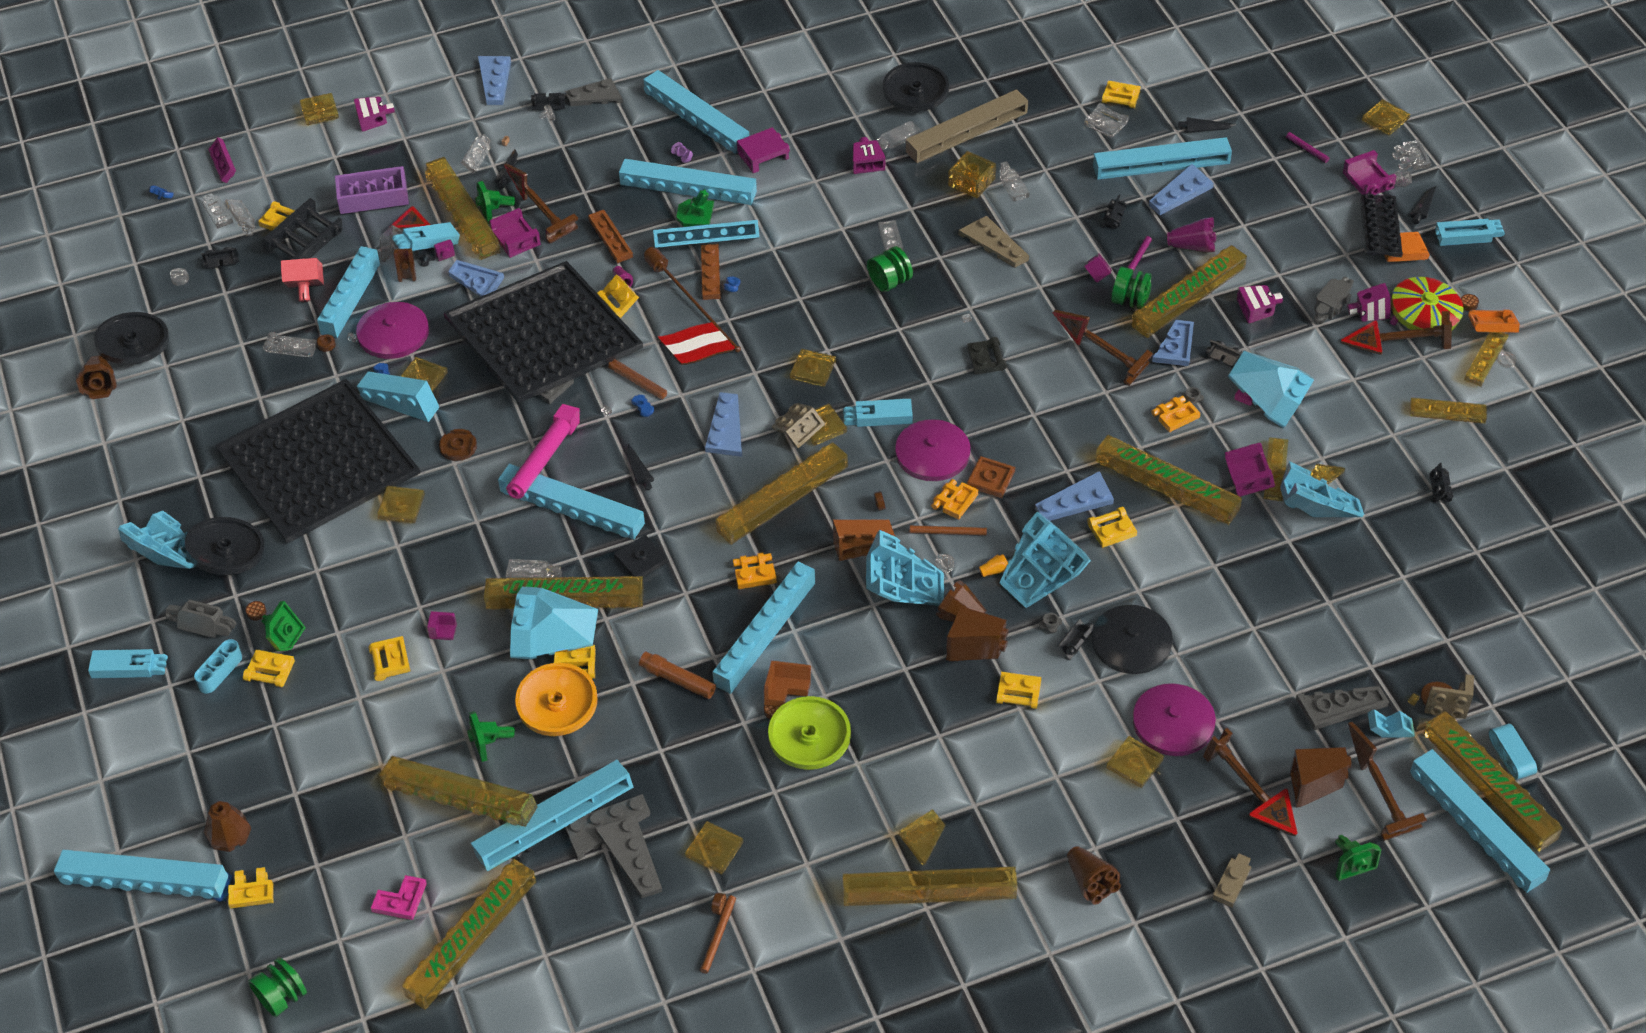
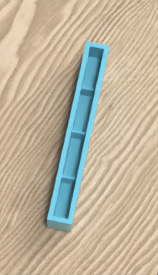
M659 70L643 79L644 91L647 95L652 96L659 103L668 107L669 110L684 118L692 126L697 127L704 134L713 138L714 141L723 145L727 150L735 154L738 153L737 141L748 137V130Z
M1226 137L1094 153L1093 168L1097 180L1182 170L1188 168L1191 164L1196 168L1230 164L1232 150Z
M624 159L619 171L620 185L689 196H697L700 190L705 189L709 193L708 199L752 205L757 192L755 178L630 159Z
M512 464L506 467L498 479L500 492L509 495L506 487L520 467ZM540 474L520 499L633 540L645 524L644 513L641 510Z
M799 561L795 564L714 669L713 681L716 687L730 694L734 691L814 586L815 569Z
M1433 749L1413 761L1410 771L1413 778L1419 781L1426 788L1428 794L1433 796L1440 803L1441 807L1455 818L1457 824L1462 826L1469 833L1470 837L1484 848L1486 854L1491 856L1499 864L1500 868L1514 879L1518 887L1528 893L1546 881L1550 868Z
M615 760L471 842L476 857L488 872L634 788L629 773L618 760Z
M62 850L54 869V873L59 881L65 885L101 886L105 889L121 888L125 891L141 890L145 893L161 892L166 895L181 894L186 897L201 896L206 899H211L212 897L221 898L228 879V874L223 865L73 850Z

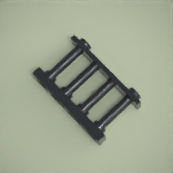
M309 198L263 238L264 250L270 253L273 249L278 248L293 258V260L309 259L342 232V219L339 217L332 223L316 212V203L313 199ZM309 218H314L327 228L320 233L305 222ZM297 228H302L314 236L315 239L308 243L293 232ZM286 238H290L304 249L296 253L281 242Z

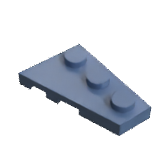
M456 260L448 271L449 277L480 297L497 290L504 279V274L459 260Z
M1175 320L1164 342L1159 346L1158 352L1153 356L1152 362L1189 366L1194 322Z

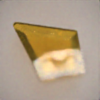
M1316 464L1310 476L1319 481L1323 478L1327 481L1326 484H1330L1345 472V468Z

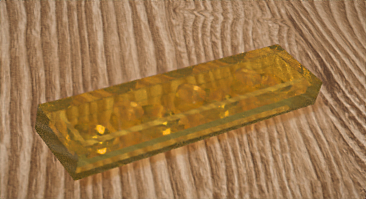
M1489 332L1465 375V381L1482 387L1508 340V334Z
M1411 398L1410 416L1485 424L1487 420V407L1483 404Z
M1269 437L1267 463L1272 471L1275 487L1265 489L1263 499L1283 501L1280 486L1286 470L1288 439Z

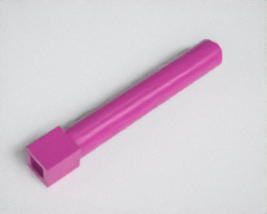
M565 404L560 406L553 416L552 425L507 485L506 490L511 497L521 499L565 437L574 432L580 423L579 408Z

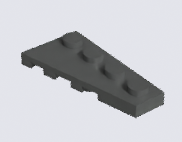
M1380 686L1354 688L1353 691L1346 692L1334 690V693L1323 694V692H1314L1313 695H1304V693L1296 695L1297 702L1314 730L1366 714L1374 709L1378 710L1388 707L1389 704Z
M643 794L589 813L566 826L565 830L577 859L580 860L585 857L584 854L590 850H596L604 842L596 833V827L636 815L638 822L650 816V810Z
M636 815L595 828L596 833L602 838L605 846L611 851L616 862L624 870L627 878L641 898L662 892L659 878Z

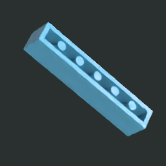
M758 220L659 229L653 230L655 248L759 238Z
M362 246L359 248L317 319L321 335L329 334L334 338H338L380 266L376 249Z

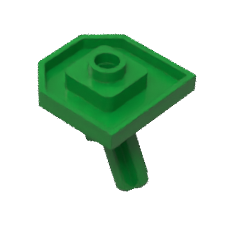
M483 181L476 183L477 196H475L477 206H480L488 224L492 220V210L498 209L500 205L514 206V197L500 195L499 191L487 190Z
M700 190L696 197L678 205L676 220L683 227L710 225L714 201L707 200L709 193L706 192L707 190Z
M280 601L271 615L264 614L262 616L263 620L261 622L265 625L266 639L276 651L291 650L306 628L285 601Z
M475 711L468 712L470 729L467 730L469 741H474L481 762L488 761L486 745L494 743L497 738H513L515 729L511 726H497L496 722H479Z
M1343 835L1338 836L1335 843L1343 851V855L1339 858L1336 872L1338 881L1377 869L1382 851L1379 845L1371 842L1360 845L1356 840L1351 842Z

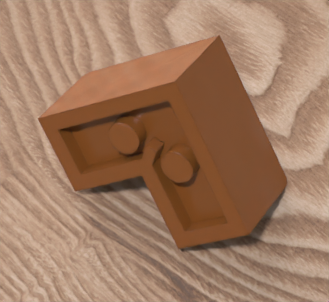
M771 660L764 686V705L781 707L785 704L788 694L808 696L811 685V665Z

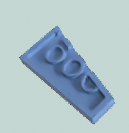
M478 56L487 105H503L511 65L510 56Z
M1191 164L1149 201V206L1160 216L1212 189L1214 183Z
M719 393L705 452L742 457L738 394Z
M1099 471L1035 504V510L1051 521L1113 504L1114 498Z

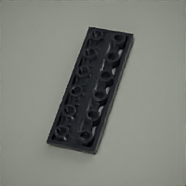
M1361 194L1360 206L1365 255L1402 257L1396 196L1388 194Z

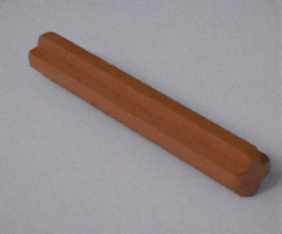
M616 359L608 363L610 369L656 397L664 399L667 396L666 389Z

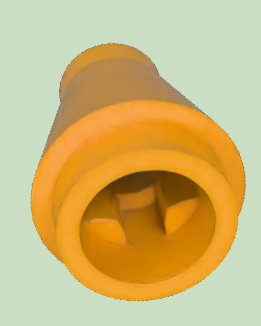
M997 554L985 564L979 566V570L983 577L1003 573L1008 562L1003 554Z

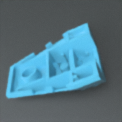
M1247 351L1242 352L1228 375L1230 380L1243 393L1246 392L1253 399L1252 403L1255 406H1260L1265 412L1264 415L1283 429L1314 381L1313 377L1299 368Z
M1289 461L1280 486L1284 502L1287 506L1299 508L1312 517H1363L1364 512L1358 498L1340 488L1334 489L1328 486L1325 479L1322 478L1319 481L1310 476L1311 471Z
M160 511L152 514L147 526L141 529L132 522L119 526L118 530L121 541L127 544L131 550H135L157 565L188 569L195 567L185 553V538L188 532L184 533L180 529L181 524L166 512Z
M1036 512L1024 526L1021 540L1015 546L1016 551L1011 561L1009 560L999 582L1026 608L1077 577L1091 561L1081 548L1039 512Z
M879 530L866 557V589L894 602L940 606L944 600V573L925 558L921 560L914 555L915 551L913 549H906L900 544L901 540L897 537Z
M522 587L517 593L511 625L510 657L535 659L537 656L544 654L553 655L556 654L555 652L562 650L571 651L593 646L598 609L544 588Z

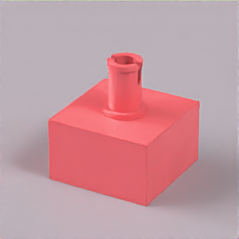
M317 258L281 261L282 282L288 288L298 287L299 302H305L304 300L306 302L310 301L309 286L324 285L322 263Z

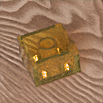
M966 151L949 170L948 186L978 199L995 180L996 163Z

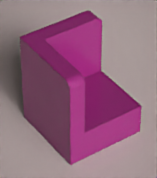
M1100 253L1092 257L1084 265L1096 282L1101 281L1112 271Z
M431 611L427 626L430 639L453 640L457 627L455 614Z

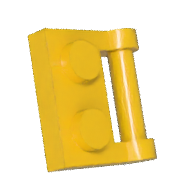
M1108 81L1103 93L1102 103L1107 104V102L1135 109L1141 86Z
M273 201L269 210L258 221L259 226L273 230L287 218L277 214V212L290 216L295 210Z
M617 274L603 290L597 292L620 318L639 298ZM610 294L620 304L619 308H616L607 298Z
M1123 506L1117 508L1116 511L1098 517L1087 518L1088 526L1102 548L1137 536V530L1127 516ZM1116 518H1119V519H1120V520L1117 521V522H1114V523H1111V524H1108V525H1105V526H1102V527H1099V526H1098V524H1101V523H1104V522H1107V521H1110V520H1113V519H1116Z
M403 636L374 642L368 646L369 653L372 654L374 678L376 681H383L390 676L411 672ZM382 650L386 652L389 666L387 668L382 666L380 657Z
M595 645L571 651L562 650L555 652L554 663L588 666V669L583 670L592 679H595Z
M256 650L248 668L244 670L243 680H256L275 684L277 687H283L295 662L294 657ZM256 671H258V672H264V673H269V674H274V675H277V676H272V675H267V674L256 673Z
M1001 672L996 703L1003 704L1005 702L1026 705L1037 709L1041 677Z

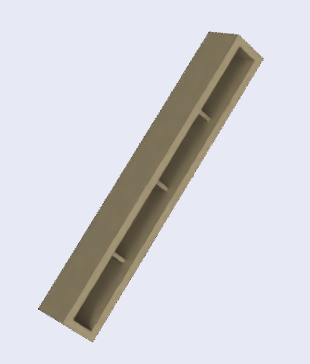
M1016 89L907 138L906 153L916 163H919L1026 114L1028 111V100Z

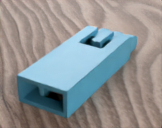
M1477 219L1437 222L1435 227V233L1440 246L1492 242L1493 237L1505 235L1500 220Z
M451 222L406 228L403 229V234L394 235L392 240L399 249L412 248V251L434 248L435 244L449 239L453 245L458 244L460 234Z
M911 399L856 401V406L843 408L844 425L913 424Z
M152 649L93 650L88 672L91 678H134L164 675L168 656L166 654H154Z

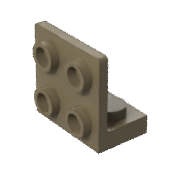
M796 403L788 409L789 411L784 416H780L775 420L772 428L785 433L793 445L799 448L820 430L825 423L813 407Z
M1466 674L1464 682L1459 683L1458 690L1432 686L1425 706V713L1466 719L1473 698L1474 675Z

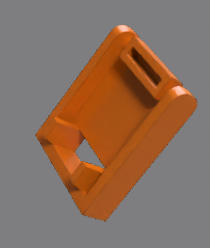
M1419 232L1400 233L1402 257L1384 255L1387 262L1427 260L1429 258V252Z
M1503 309V311L1471 310L1468 313V317L1477 332L1519 333L1520 323L1513 311Z

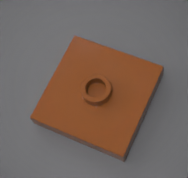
M980 456L967 481V485L978 489L980 492L1002 498L1015 473V467Z

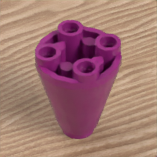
M1213 217L1204 218L1167 232L1168 245L1207 253L1215 252L1216 232H1213L1212 229L1214 228Z

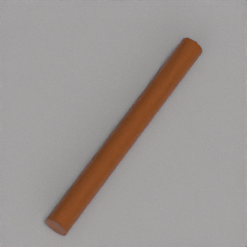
M910 525V533L987 536V528Z
M729 895L700 969L704 974H708L735 904V896Z

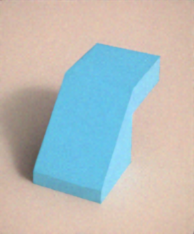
M1375 709L1367 712L1370 730L1382 738L1415 736L1412 718L1403 712L1398 711L1388 717H1385Z

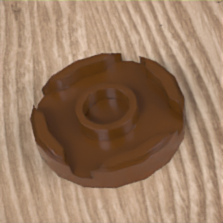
M454 429L447 435L444 434L442 436L439 447L442 455L448 460L463 461L475 453L477 441L469 430Z

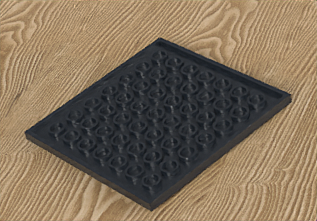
M564 261L444 312V318L518 403L604 366L614 359L617 360L643 348V342L568 261Z
M347 379L215 445L219 454L287 544L420 474V468Z

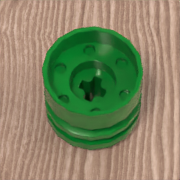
M893 246L867 261L868 274L874 285L882 292L895 288L897 284H903L913 276V269L909 258L897 246Z
M1121 266L1113 287L1112 303L1124 305L1129 298L1130 307L1134 308L1137 302V309L1142 310L1150 295L1152 274L1146 273L1143 278V272L1139 271L1136 278H1133V269Z
M281 957L274 960L276 967L272 964L267 965L270 977L266 976L263 972H258L248 980L249 987L254 995L275 1018L288 1009L286 997L295 1003L298 1001L297 995L303 997L307 994L299 974Z

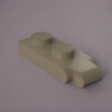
M1240 853L1236 859L1231 858L1213 894V900L1233 907L1252 868L1249 866L1251 858Z

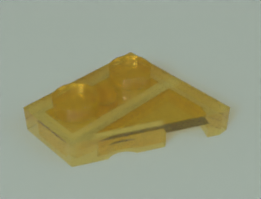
M932 809L900 830L898 835L920 863L925 865L945 828V824Z

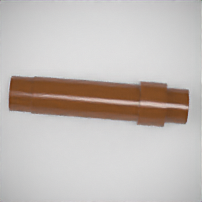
M646 651L639 660V666L645 668L647 672L667 679L707 699H710L715 692L716 684L667 661L666 658L658 654L653 655Z

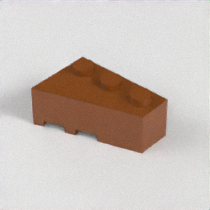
M833 520V543L839 561L866 556L879 530L895 536L890 520Z

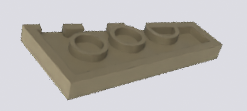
M987 216L959 230L961 237L964 238L966 236L970 239V242L983 246L984 250L989 253H995L997 258L1014 268L1029 261V255Z

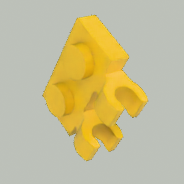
M265 867L256 868L257 882L246 883L244 870L235 871V885H228L230 909L274 903L273 882L268 880V873L265 872Z

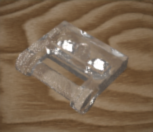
M1099 103L1096 109L1084 120V125L1113 138L1127 124L1129 116L1121 115L1106 108L1104 104ZM1102 113L1105 114V115H1107V116H1109V117H1111V118H1113V119L1118 120V122H1116V121H1114V120H1112V119H1110V118H1108V117L1102 115Z

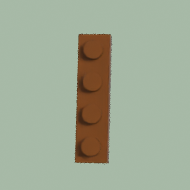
M605 210L588 215L590 223L617 263L633 258V252Z
M719 244L701 245L703 300L721 299Z

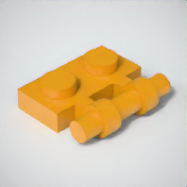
M1184 396L1174 397L1170 399V402L1161 403L1151 410L1154 417L1159 415L1158 421L1168 432H1172L1200 418V412L1190 401L1184 403L1186 402Z
M951 479L948 483L944 484L941 493L934 497L931 507L937 510L940 506H943V513L959 520L978 496V489L963 482L957 487V482Z
M757 553L756 556L750 557L744 555L738 559H733L734 567H742L741 569H735L738 589L777 583L773 563L765 565V562L772 561L771 553ZM759 563V566L748 567L749 564Z

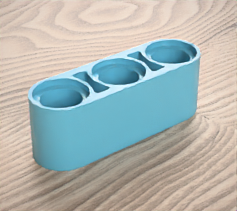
M228 639L224 641L195 672L194 677L200 692L204 694L213 692L241 662L242 654L236 640Z
M1508 723L1489 730V738L1492 745L1515 780L1537 773V765L1512 724Z

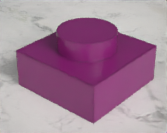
M450 239L434 245L438 261L455 256L453 243Z

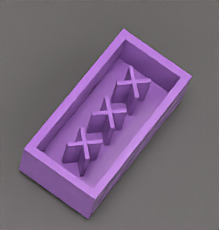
M403 166L335 176L340 214L409 204Z

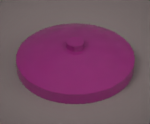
M388 302L367 311L357 324L356 334L361 348L368 354L382 359H395L407 356L418 350L428 337L429 325L426 315L418 307L405 302Z
M934 419L923 420L911 424L900 433L895 447L896 459L900 467L914 478L924 481H943L958 475L967 466L970 459V442L966 434L952 423Z
M1162 684L1150 688L1139 697L1134 707L1133 726L1137 736L1147 747L1164 755L1184 756L1201 750L1211 740L1215 729L1216 717L1211 703L1203 694L1185 685Z

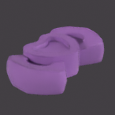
M677 142L672 146V154L679 156L683 163H688L693 156L692 151H689L681 142Z

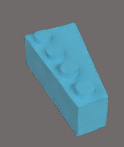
M368 371L357 385L363 400L429 422L439 409L433 392L425 380Z

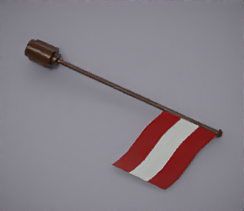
M654 247L648 248L644 252V257L649 266L655 272L664 271L710 321V323L692 326L673 334L657 336L661 343L681 365L696 363L722 353L740 352L741 347L737 346L666 269L668 259L659 249Z

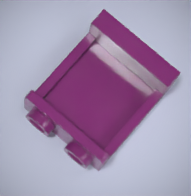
M773 127L737 141L738 155L752 173L759 171V163L782 155L785 160L789 159L790 147L787 142L785 143L782 140L780 133H777Z
M1375 150L1347 159L1344 163L1343 174L1361 194L1376 195L1391 190L1395 186L1397 176L1395 174L1388 175L1376 162L1378 154Z
M520 208L489 221L492 235L510 258L541 245L538 230L536 228L532 230L523 218Z
M1260 442L1224 453L1238 497L1275 487L1271 469H1269Z

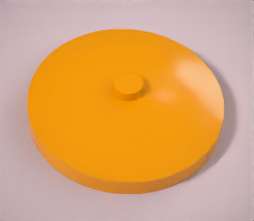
M550 663L531 671L518 686L515 698L517 712L524 725L532 731L546 736H562L583 727L593 716L598 700L596 686L590 675L583 669L568 663Z

